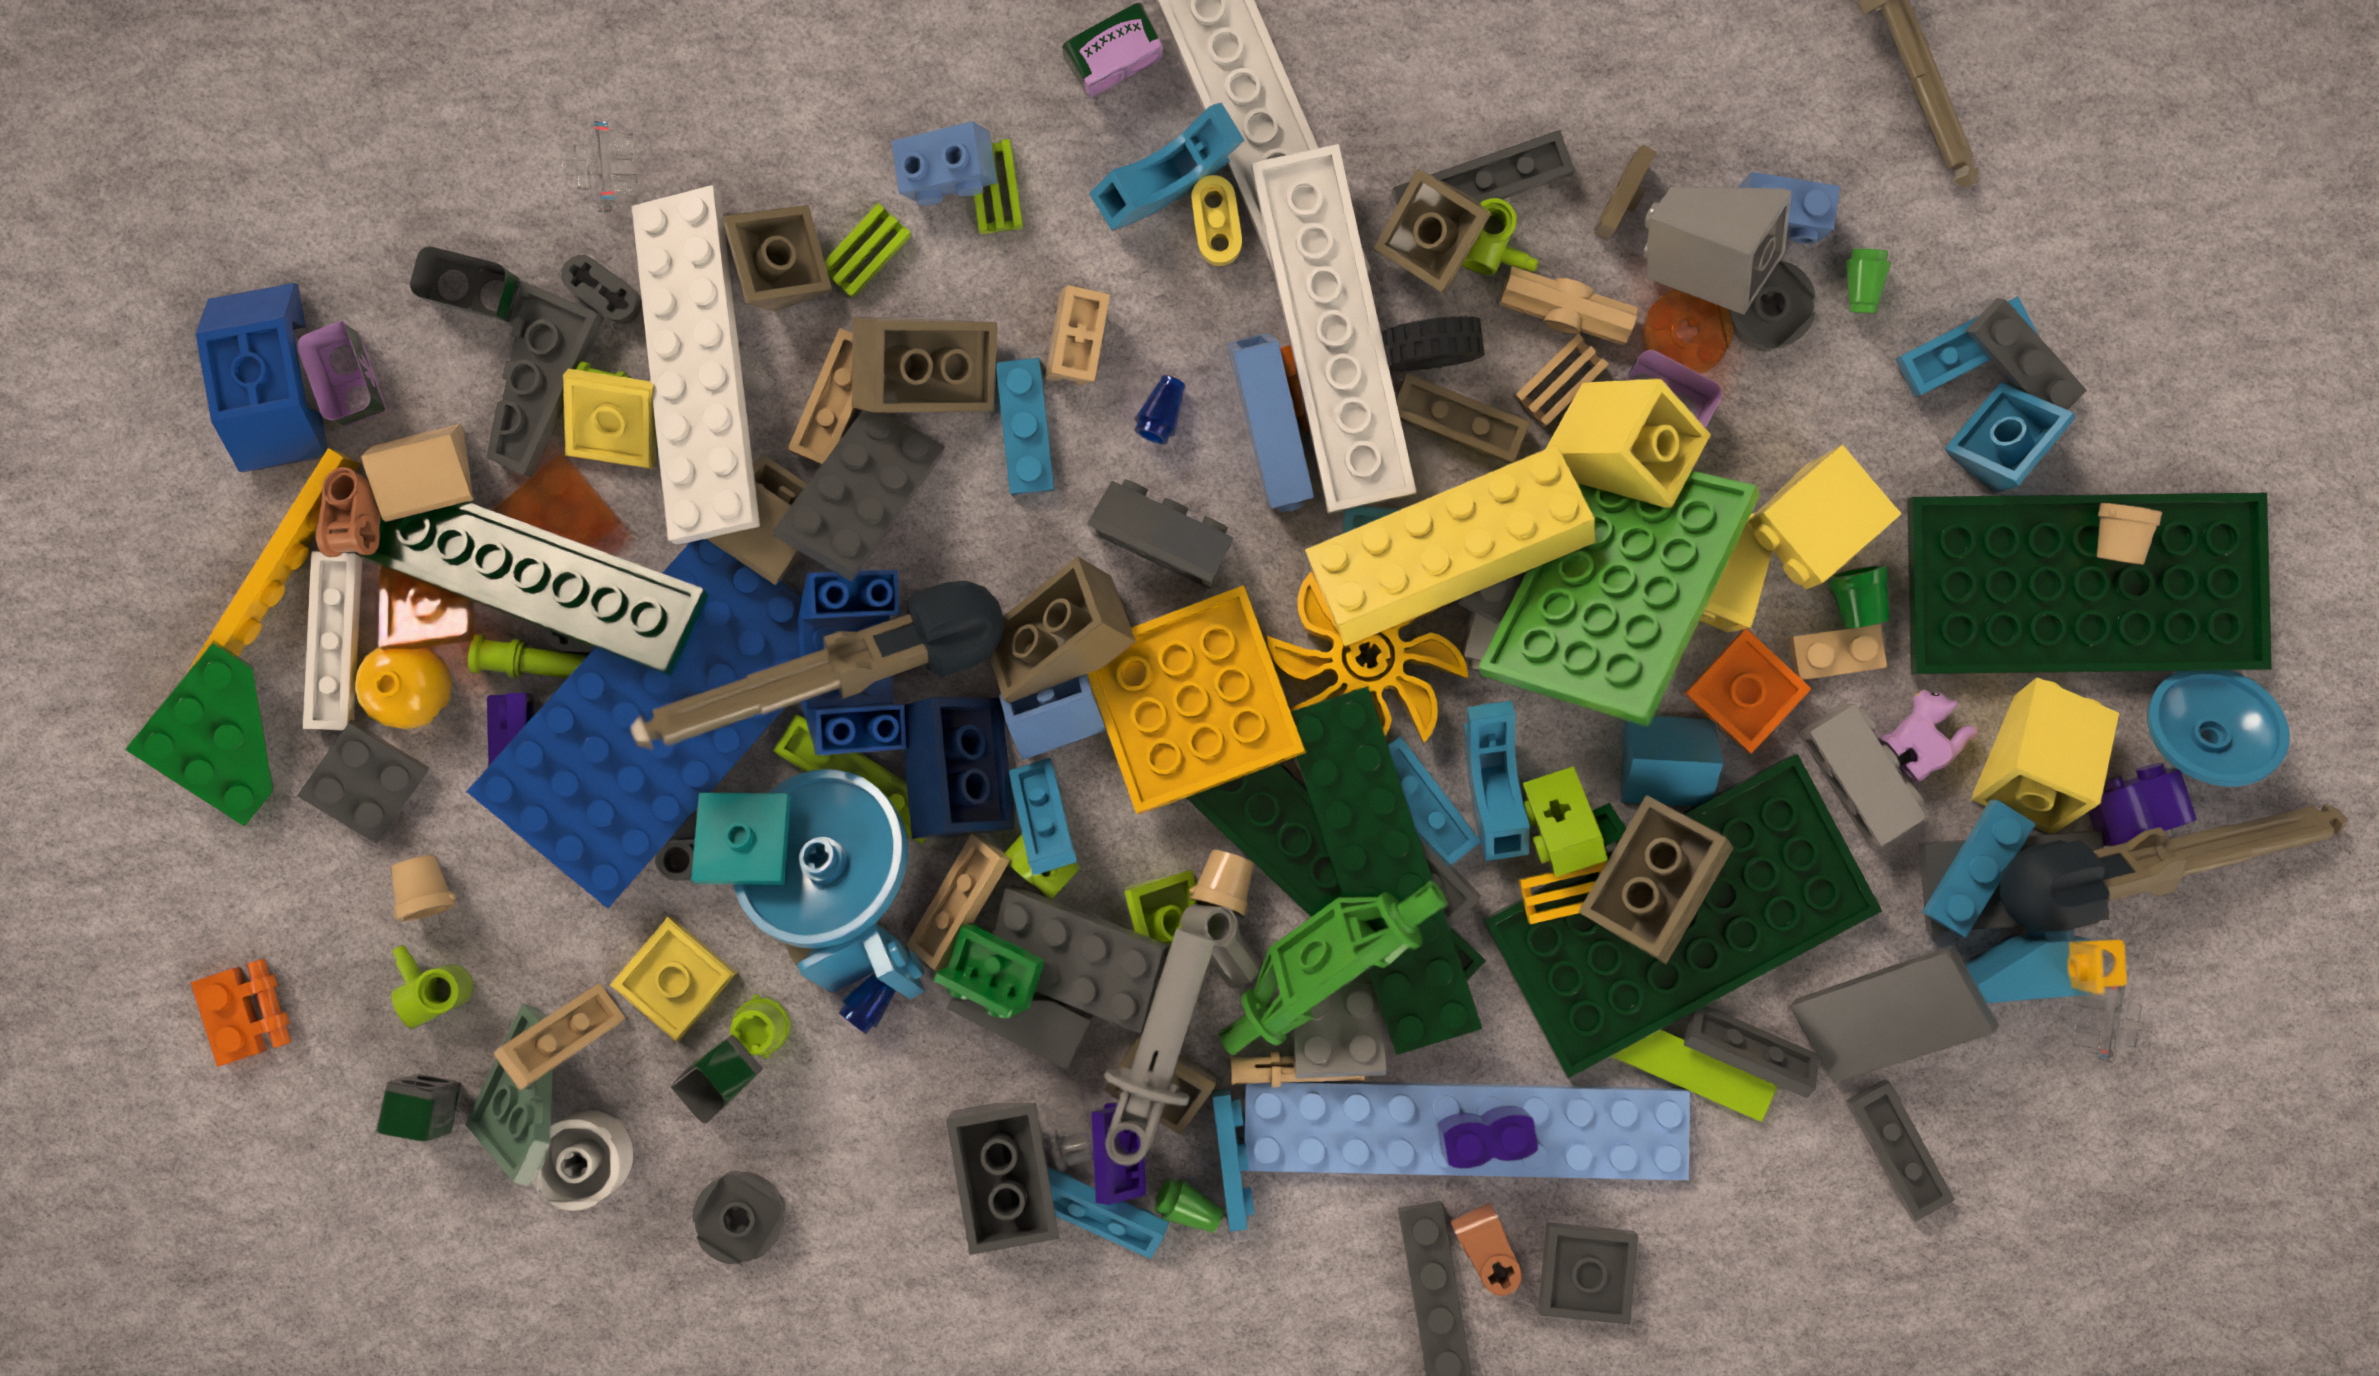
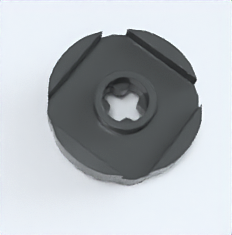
M1780 261L1744 315L1722 307L1731 331L1740 341L1759 351L1769 352L1791 345L1808 331L1814 321L1813 299L1816 296L1812 282L1801 269L1791 263ZM1762 295L1767 299L1773 296L1779 299L1780 302L1776 306V309L1780 312L1778 316H1774L1771 313L1766 315L1762 312V303L1760 301Z
M740 1171L726 1173L724 1176L713 1180L701 1192L695 1202L692 1216L698 1234L696 1238L700 1247L712 1258L726 1264H740L743 1261H751L762 1257L772 1248L782 1232L785 1202L777 1193L775 1187L757 1174ZM742 1207L747 1211L746 1216L750 1219L749 1226L741 1224L738 1228H734L730 1225L732 1216L728 1214L729 1208L737 1210Z

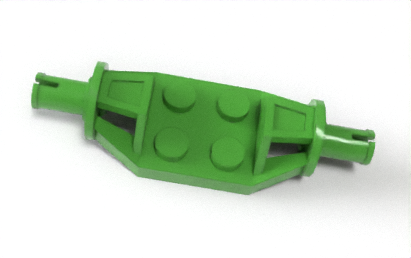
M1429 881L1424 887L1401 903L1387 892H1383L1378 897L1337 898L1268 948L1254 989L1246 990L1241 996L1245 1014L1218 1032L1222 1046L1231 1055H1236L1241 1049L1260 1036L1273 1045H1280L1285 1041L1286 1033L1313 1018L1312 1007L1318 1005L1323 999L1356 978L1357 975L1372 965L1385 968L1406 949H1417L1422 944V937L1417 925L1448 905L1442 890L1436 883ZM1383 917L1389 928L1375 933L1366 920ZM1278 985L1280 994L1271 1004L1269 1001Z

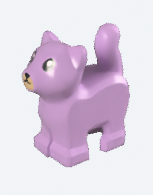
M1924 689L1918 691L1913 696L1914 705L1911 715L1902 720L1892 733L1881 735L1878 738L1882 746L1887 745L1897 757L1906 750L1910 752V762L1904 763L1899 769L1911 783L1915 784L1925 779L1931 772L1949 765L1965 748L1967 742L1978 735L1977 728L1973 725L1960 728L1951 740L1936 729L1935 724L1944 721L1957 707L1958 701L1949 700L1942 693L1929 692Z

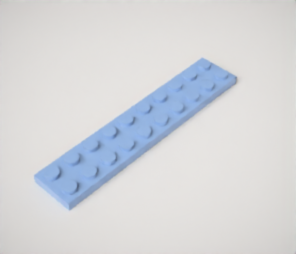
M1365 1081L1281 1083V1087L1271 1088V1083L1245 1084L1244 1143H1246L1249 1166L1247 1171L1689 1180L1690 1091L1685 1088ZM1517 1106L1524 1108L1532 1116L1539 1150L1525 1159L1503 1161L1493 1158L1481 1166L1461 1169L1449 1166L1442 1156L1437 1123L1450 1115L1471 1113L1482 1116L1485 1112L1496 1107Z

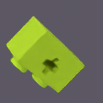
M1574 766L1522 783L1527 798L1526 801H1523L1529 825L1530 827L1536 826L1539 832V836L1533 837L1537 854L1541 863L1550 861L1555 877L1608 861L1601 832Z

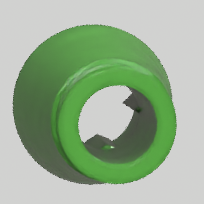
M1851 249V258L1846 260L1850 303L1849 312L1877 313V305H1879L1892 263L1887 261V250Z
M1168 1178L1160 1188L1154 1204V1211L1161 1214L1163 1220L1206 1230L1210 1233L1217 1229L1223 1216V1208L1217 1206L1181 1178L1177 1181Z

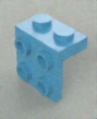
M876 923L849 941L831 947L813 949L807 955L808 958L802 960L797 965L802 976L829 992H837L875 972L879 980L908 999H912L925 992L920 976L924 975V969L917 955L913 951L909 952L908 947Z

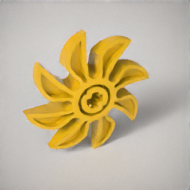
M1310 572L1299 590L1297 598L1298 617L1305 632L1320 639L1328 640L1331 643L1332 649L1329 652L1305 649L1267 636L1266 639L1267 647L1274 664L1288 677L1300 682H1306L1321 676L1323 673H1331L1336 678V684L1328 687L1321 694L1290 708V710L1293 711L1369 686L1386 736L1392 717L1386 702L1382 698V691L1390 689L1395 692L1396 697L1405 707L1422 743L1426 742L1436 725L1438 717L1437 699L1429 683L1404 673L1403 664L1412 663L1414 665L1428 666L1464 679H1468L1467 665L1460 650L1441 635L1428 633L1413 639L1411 642H1404L1399 638L1398 631L1406 628L1413 621L1449 604L1344 646L1312 572ZM1367 647V652L1372 648L1378 656L1373 661V668H1367V663L1363 667L1357 663L1356 660L1361 653L1359 648Z

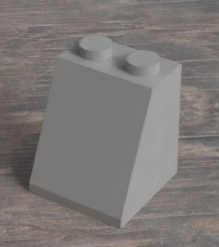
M1670 187L1660 203L1655 202L1652 204L1645 219V228L1649 229L1648 241L1644 249V258L1648 259L1647 279L1744 315L1785 253L1792 191L1784 188Z

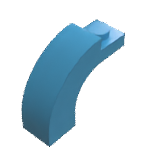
M1222 102L1210 105L1172 142L1140 161L1113 169L1089 194L1111 231L1125 227L1160 211L1190 193L1200 179L1216 174L1230 162L1228 156L1245 140Z
M1512 700L1467 707V723L1463 724L1470 793L1485 861L1529 855L1530 825L1522 800L1516 766V713Z

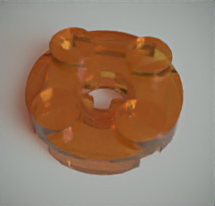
M1672 289L1663 294L1646 311L1641 328V339L1645 351H1656L1699 374L1709 371L1722 359L1733 338V323L1727 308L1677 289ZM1681 321H1687L1689 327H1696L1698 330V334L1691 338V343H1685L1683 338L1677 337L1676 331L1680 329Z

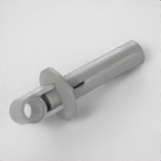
M1176 928L1132 1068L1122 1067L1120 1068L1121 1070H1106L1105 1079L1123 1089L1106 1139V1149L1109 1156L1119 1164H1135L1149 1151L1165 1103L1175 1105H1187L1189 1095L1179 1090V1086L1170 1081L1215 944L1214 939L1204 935ZM1157 1052H1158V1056H1157V1059H1156V1063H1155V1066L1153 1067L1154 1061H1155V1058H1156V1055H1157ZM1129 1129L1136 1132L1141 1140L1140 1150L1136 1152L1124 1150L1118 1140L1120 1131Z

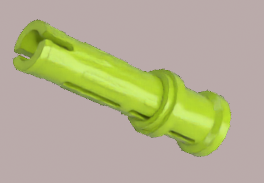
M475 634L469 648L468 668L471 673L479 674L482 670L507 673L509 678L513 679L522 677L524 673L568 678L588 655L528 648L527 643L521 639H513L508 643L488 640L484 634Z

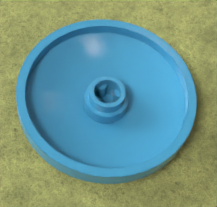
M821 769L801 773L783 781L768 793H788L791 796L785 885H734L736 896L745 914L759 929L785 944L801 948H825L839 945L857 937L874 925L888 910L898 894L905 876L908 860V841L903 820L895 805L881 790L866 779L850 772Z

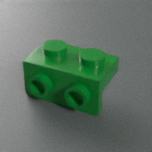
M969 923L961 926L949 966L937 971L934 981L946 987L950 995L959 999H970L984 1006L985 1012L989 1015L1006 1019L1030 1008L1045 960Z

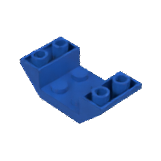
M296 283L208 299L196 331L211 422L238 471L242 473L322 458L328 449L322 414L307 408L293 332L295 329L306 328L299 286Z
M898 570L860 571L853 582L836 572L807 573L798 616L800 657L823 650V637L839 631L858 632L890 621V615H900ZM893 676L875 681L860 693L842 699L839 690L835 689L802 701L803 712L816 755L906 749L904 704L894 703Z

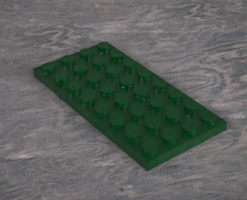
M2267 492L1911 497L1907 499L1911 674L2272 670ZM2101 503L2133 506L2162 512L2160 525L2155 529L2144 565L2097 558L2100 526L2098 514Z
M1798 754L1787 756L1714 795L1713 798L1681 813L1726 837L1734 848L1667 964L1631 945L1580 913L1529 924L1523 898L1482 919L1568 1079L1882 912ZM1595 872L1551 882L1532 892V895L1596 881L1599 873ZM1589 892L1534 905L1535 911L1585 901Z

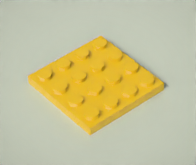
M1244 585L1132 627L1136 642L1103 668L1087 673L1137 815L1147 813L1306 753Z

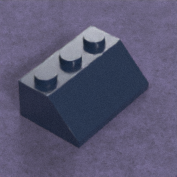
M931 697L905 704L906 749H903L912 839L971 835V833L980 834L1015 829L1004 716L1000 698Z

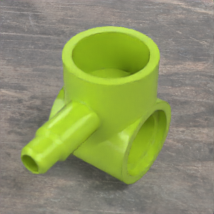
M1490 198L1481 202L1480 204L1491 213L1490 217L1500 222L1502 232L1493 235L1482 229L1461 266L1473 272L1489 276L1496 275L1500 263L1532 273L1535 272L1539 263L1538 259L1530 257L1528 253L1507 246L1517 223L1513 207L1508 202L1498 198Z
M1022 834L1004 853L1011 859L1008 864L1051 900L1081 868L1075 862L1033 875L1028 863Z
M405 945L392 950L396 960L395 964L405 984L392 990L391 1000L398 1017L408 1028L415 1029L454 1008L462 1006L471 997L473 980L465 968L456 964H447L421 973L413 955L409 954ZM439 978L445 979L450 984L451 994L448 1000L442 998L437 992Z

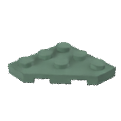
M522 1004L504 1044L547 1016L539 1008ZM496 1059L465 1125L513 1183L530 1186L537 1170L543 1166L546 1160L547 1148L550 1144L553 1069L520 1091Z

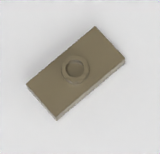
M1643 145L1642 147L1639 146L1633 154L1593 229L1595 235L1608 240L1616 231L1626 210L1632 213L1636 210L1646 191V188L1640 186V183L1655 157L1656 151Z

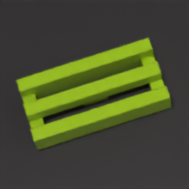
M1003 139L1000 143H993L991 141L997 184L990 185L995 223L987 222L983 192L974 195L980 235L1024 229L1010 139ZM1002 153L1004 155L1013 220L1008 221L1004 220L995 154Z
M878 202L827 257L825 265L828 276L854 300L913 235ZM882 219L884 223L872 234V236L849 259V261L838 272H836L835 269L837 268V266L849 255V253ZM893 229L897 233L894 238L859 276L849 284L846 279Z

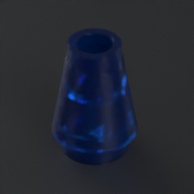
M1162 375L1159 383H1157L1134 419L1137 424L1134 431L1140 437L1150 442L1162 445L1167 444L1169 437H1173L1176 434L1183 392L1186 385L1175 377Z
M874 972L842 1000L845 1005L838 1013L860 1031L867 1034L872 1026L878 1027L896 990L879 980Z

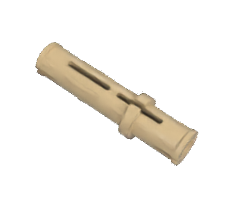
M1279 1051L1270 1052L1269 1056L1261 1057L1230 1056L1231 1086L1236 1084L1271 1083V1088L1281 1087V1083L1365 1080V1076L1296 1079L1294 1055L1280 1056Z

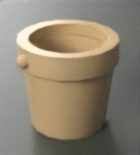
M2101 503L2098 514L2100 526L2097 558L2144 565L2155 529L2160 525L2162 512L2133 506Z
M1211 850L1196 886L1189 890L1191 894L1189 899L1195 903L1226 907L1236 916H1245V913L1249 911L1247 897L1254 863L1232 853Z
M435 855L420 856L391 866L395 899L393 916L396 918V921L405 922L426 918L448 911L456 906V895L449 890Z

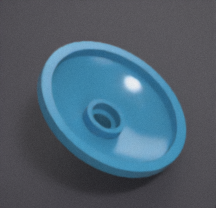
M2178 671L2167 677L2157 687L2148 704L2147 725L2156 747L2173 766L2199 781L2226 787L2254 784L2272 774L2287 754L2290 732L2287 719L2281 707L2263 687L2234 671Z

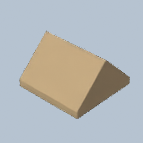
M461 423L375 444L360 456L381 517L385 522L473 500L465 434Z

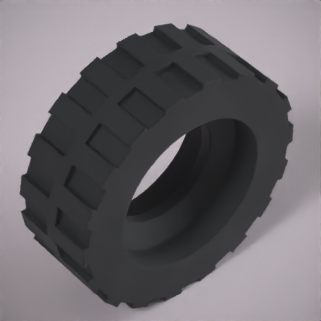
M1449 316L1418 320L1390 327L1382 332L1389 370L1414 371L1441 368L1471 362L1485 355L1481 320L1474 316Z

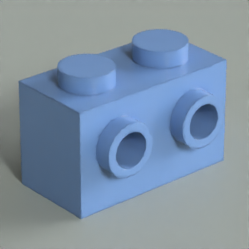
M974 121L891 141L899 194L916 201L917 205L928 206L938 204L943 201L942 196L957 193L959 196L977 195L983 192L984 186L997 184L990 131Z
M1751 172L1738 186V188H1784L1792 191L1787 237L1793 242L1814 244L1834 230L1840 186Z
M1087 674L1011 703L1004 701L1002 695H999L1006 724L1022 760L1106 731Z

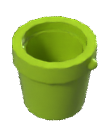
M754 994L751 1000L745 1002L736 1010L730 1026V1036H735L751 1055H762L763 1058L767 1059L770 1057V1053L777 1051L787 1041L791 1032V1019L787 1009L779 1001Z

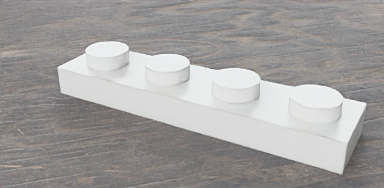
M311 551L303 729L344 730L350 720L354 721L355 680L357 673L362 558L355 553H342L338 557L330 558L324 556L321 552Z

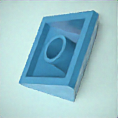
M2000 382L1944 449L1948 455L1993 493L2019 486L2076 417L2071 411Z
M1653 716L1649 726H1645L1624 719L1620 802L1642 803L1647 795L1664 805L1696 806L1713 798L1723 761L1716 725L1712 720Z

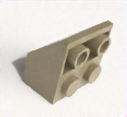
M761 455L753 463L760 526L706 539L776 585L805 556V554L775 538L774 529L807 483L765 455Z

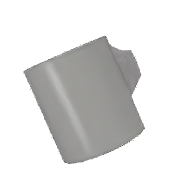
M1201 903L1192 904L1186 908L1180 922L1181 929L1215 940L1209 961L1228 987L1238 988L1242 984L1250 982L1260 972L1259 966L1261 961L1238 931V921L1235 914L1226 907ZM1209 919H1211L1210 930L1207 931V924Z

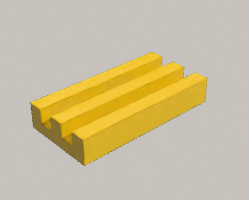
M1607 861L1559 877H1555L1554 872H1548L1518 879L1528 923L1534 924L1579 913L1578 911L1584 901L1537 912L1534 905L1588 893L1596 881L1532 895L1530 887L1598 872L1600 875Z

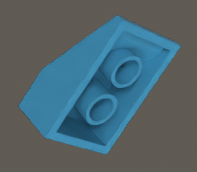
M2027 928L2028 933L2010 935L1965 963L1986 1003L2093 995L2092 993L2071 987V979L2067 967L2070 956L2069 942L2092 941V939L2074 935V929L2068 931L2035 932Z

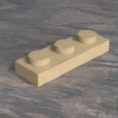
M842 328L838 330L787 449L821 465L848 431L857 408L852 407L853 333Z
M971 833L906 946L933 970L939 971L948 967L961 926L974 923L1011 859L984 836Z
M598 983L502 1045L493 1055L521 1091L616 1027L625 1019V1016L602 985Z

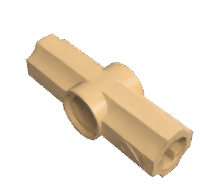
M1513 266L1510 268L1498 304L1505 308L1543 319L1542 323L1554 330L1569 334L1582 332L1622 346L1627 343L1634 328L1638 307L1595 294L1593 293V288L1582 282L1567 278L1553 280Z

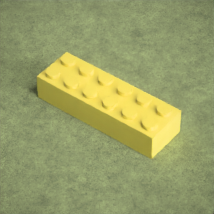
M1555 445L1305 549L1314 578L1344 646H1347L1595 543V519L1558 446Z

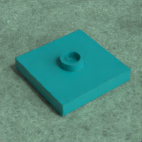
M699 793L691 881L694 884L785 885L791 796L788 793Z

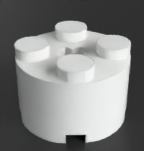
M585 1110L570 1114L550 1126V1144L547 1148L546 1160L543 1166L537 1170L532 1180L536 1190H540L550 1200L549 1203L555 1207L569 1211L588 1209L608 1197L624 1183L633 1163V1146L623 1121L600 1111ZM577 1153H581L582 1158L587 1160L588 1165L586 1167L584 1160L576 1159Z

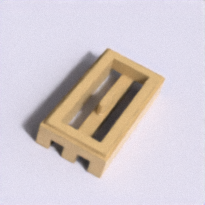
M1579 333L1514 396L1543 428L1574 399L1582 383L1592 382L1609 365L1604 359L1601 360L1595 354L1597 351L1592 346L1588 347L1583 342L1584 338ZM1576 349L1581 356L1532 402L1527 395ZM1588 361L1594 368L1545 415L1539 408Z

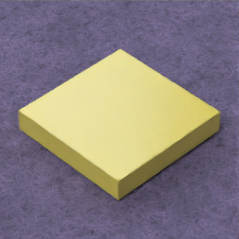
M567 369L563 374L565 456L652 469L657 462V435L652 398L654 384L646 380Z
M669 916L610 986L672 1039L679 1042L738 972L672 916Z

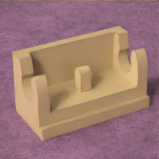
M1066 285L1059 293L1044 379L1052 381L1067 379L1074 381L1075 385H1086L1088 382H1095L1110 294Z

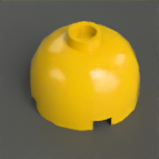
M397 641L379 646L365 656L357 670L355 691L358 703L370 718L386 727L413 729L428 725L434 720L432 718L438 715L441 708H445L450 700L452 681L447 664L435 652L430 650L431 648L424 644Z

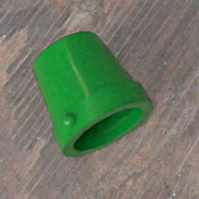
M1886 565L1855 568L1833 574L1827 579L1829 590L1833 592L1845 628H1861L1886 622L1890 619Z

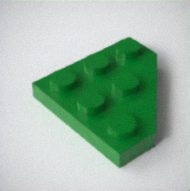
M213 640L129 742L125 750L245 827L274 789L256 690L254 668Z

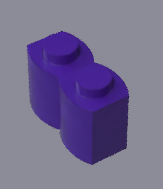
M2155 763L2136 769L2137 777L2124 782L2122 776L2106 778L2101 803L2089 811L2094 830L2102 831L2103 846L2127 843L2146 830L2161 827L2166 831L2197 820L2182 772L2177 768H2165L2163 763Z
M1500 1106L1485 1112L1482 1116L1471 1113L1453 1114L1437 1123L1442 1156L1451 1167L1461 1169L1475 1168L1489 1162L1493 1158L1503 1161H1517L1525 1159L1539 1150L1534 1120L1521 1107Z

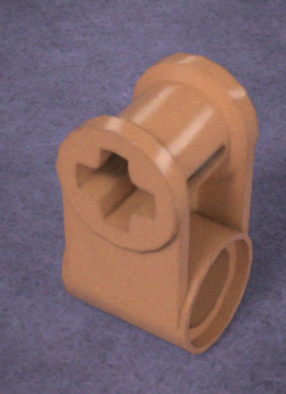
M341 467L333 470L325 478L322 486V502L319 523L316 528V542L320 552L330 558L338 557L343 552L353 551L361 555H371L375 553L380 542L379 526L381 514L369 480L350 468Z
M1489 1202L1450 1221L1467 1257L1471 1259L1486 1289L1494 1295L1500 1296L1513 1293L1521 1283L1522 1273L1506 1240L1508 1237L1491 1203ZM1498 1262L1505 1268L1506 1276L1501 1279L1494 1273L1492 1265Z

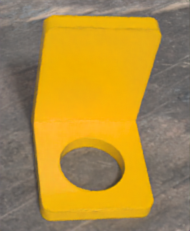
M2122 940L2069 942L2070 956L2067 967L2072 988L2092 994H2104V987L2126 985L2125 944ZM2102 950L2110 953L2114 962L2112 971L2106 976H2103Z

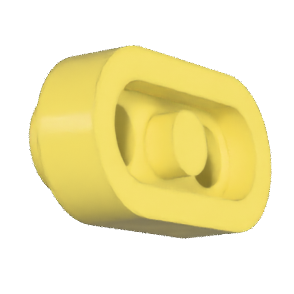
M1209 175L1200 179L1195 184L1191 196L1198 250L1202 258L1209 264L1226 266L1237 259L1242 247L1236 195L1232 184L1227 179L1218 175ZM1210 195H1216L1221 199L1222 203L1216 208H1211L1206 205L1205 199ZM1216 238H1223L1227 241L1228 247L1223 251H1216L1211 243Z

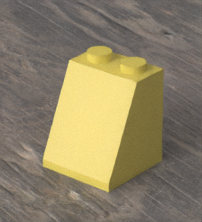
M1662 379L1582 383L1546 449L1555 445L1558 446L1576 483L1661 507L1672 508L1711 434Z
M1840 445L1806 464L1748 522L1755 529L1754 536L1757 541L1767 550L1773 551L1783 562V569L1786 575L1794 583L1809 589L1824 583L1897 519L1901 513L1843 445Z
M1748 521L1699 620L1725 632L1751 628L1772 551L1767 550L1757 541L1754 536L1755 529Z
M2040 678L2034 679L2014 695L1973 791L1971 800L1986 807L1991 799L1999 800L2036 823L2035 828L2049 834L2058 832L2101 803L2119 712L2102 706L2100 702L2094 699L2084 698L2065 690L2055 682Z

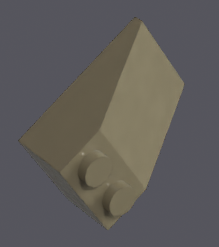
M853 317L852 407L874 413L995 411L997 322Z
M1077 556L1003 616L1005 626L1002 639L989 657L1004 701L1011 703L1103 668L1134 644L1136 640L1112 576Z

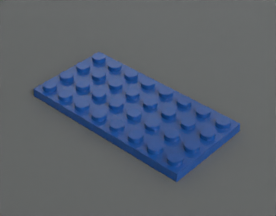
M707 539L689 542L662 572V574L703 588L709 594L671 676L594 648L466 791L606 908H609L665 843L696 810L699 793H710L784 708L763 715L760 713L666 747L662 740L655 739L651 741L653 749L639 747L635 743L630 728L638 717L641 716L643 722L647 723L652 720V710L747 678V675L800 657L798 616L802 598L783 581L780 580L774 585Z

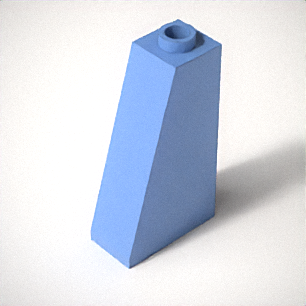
M1264 333L1226 343L1266 502L1271 509L1278 507L1279 512L1300 509L1305 506L1304 500L1314 498L1278 340L1270 333Z

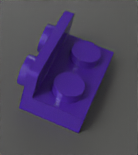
M526 692L506 693L503 695H489L487 697L488 766L534 716V694Z
M1117 1102L1106 1103L1103 1110L1091 1112L1095 1199L1098 1204L1110 1205L1146 1195L1145 1158L1143 1157L1139 1162L1132 1165H1122L1115 1162L1109 1156L1106 1149V1139L1118 1105ZM1129 1129L1120 1131L1118 1140L1124 1150L1128 1152L1140 1150L1141 1140L1136 1132Z

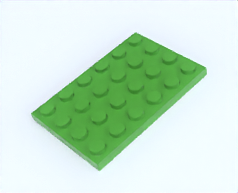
M1691 471L1672 508H1665L1577 483L1595 519V543L1527 571L1478 666L1481 675L1489 679L1649 726L1760 496L1757 485Z

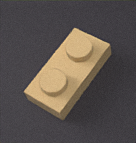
M1881 624L1789 637L1793 671L1802 680L1887 668Z

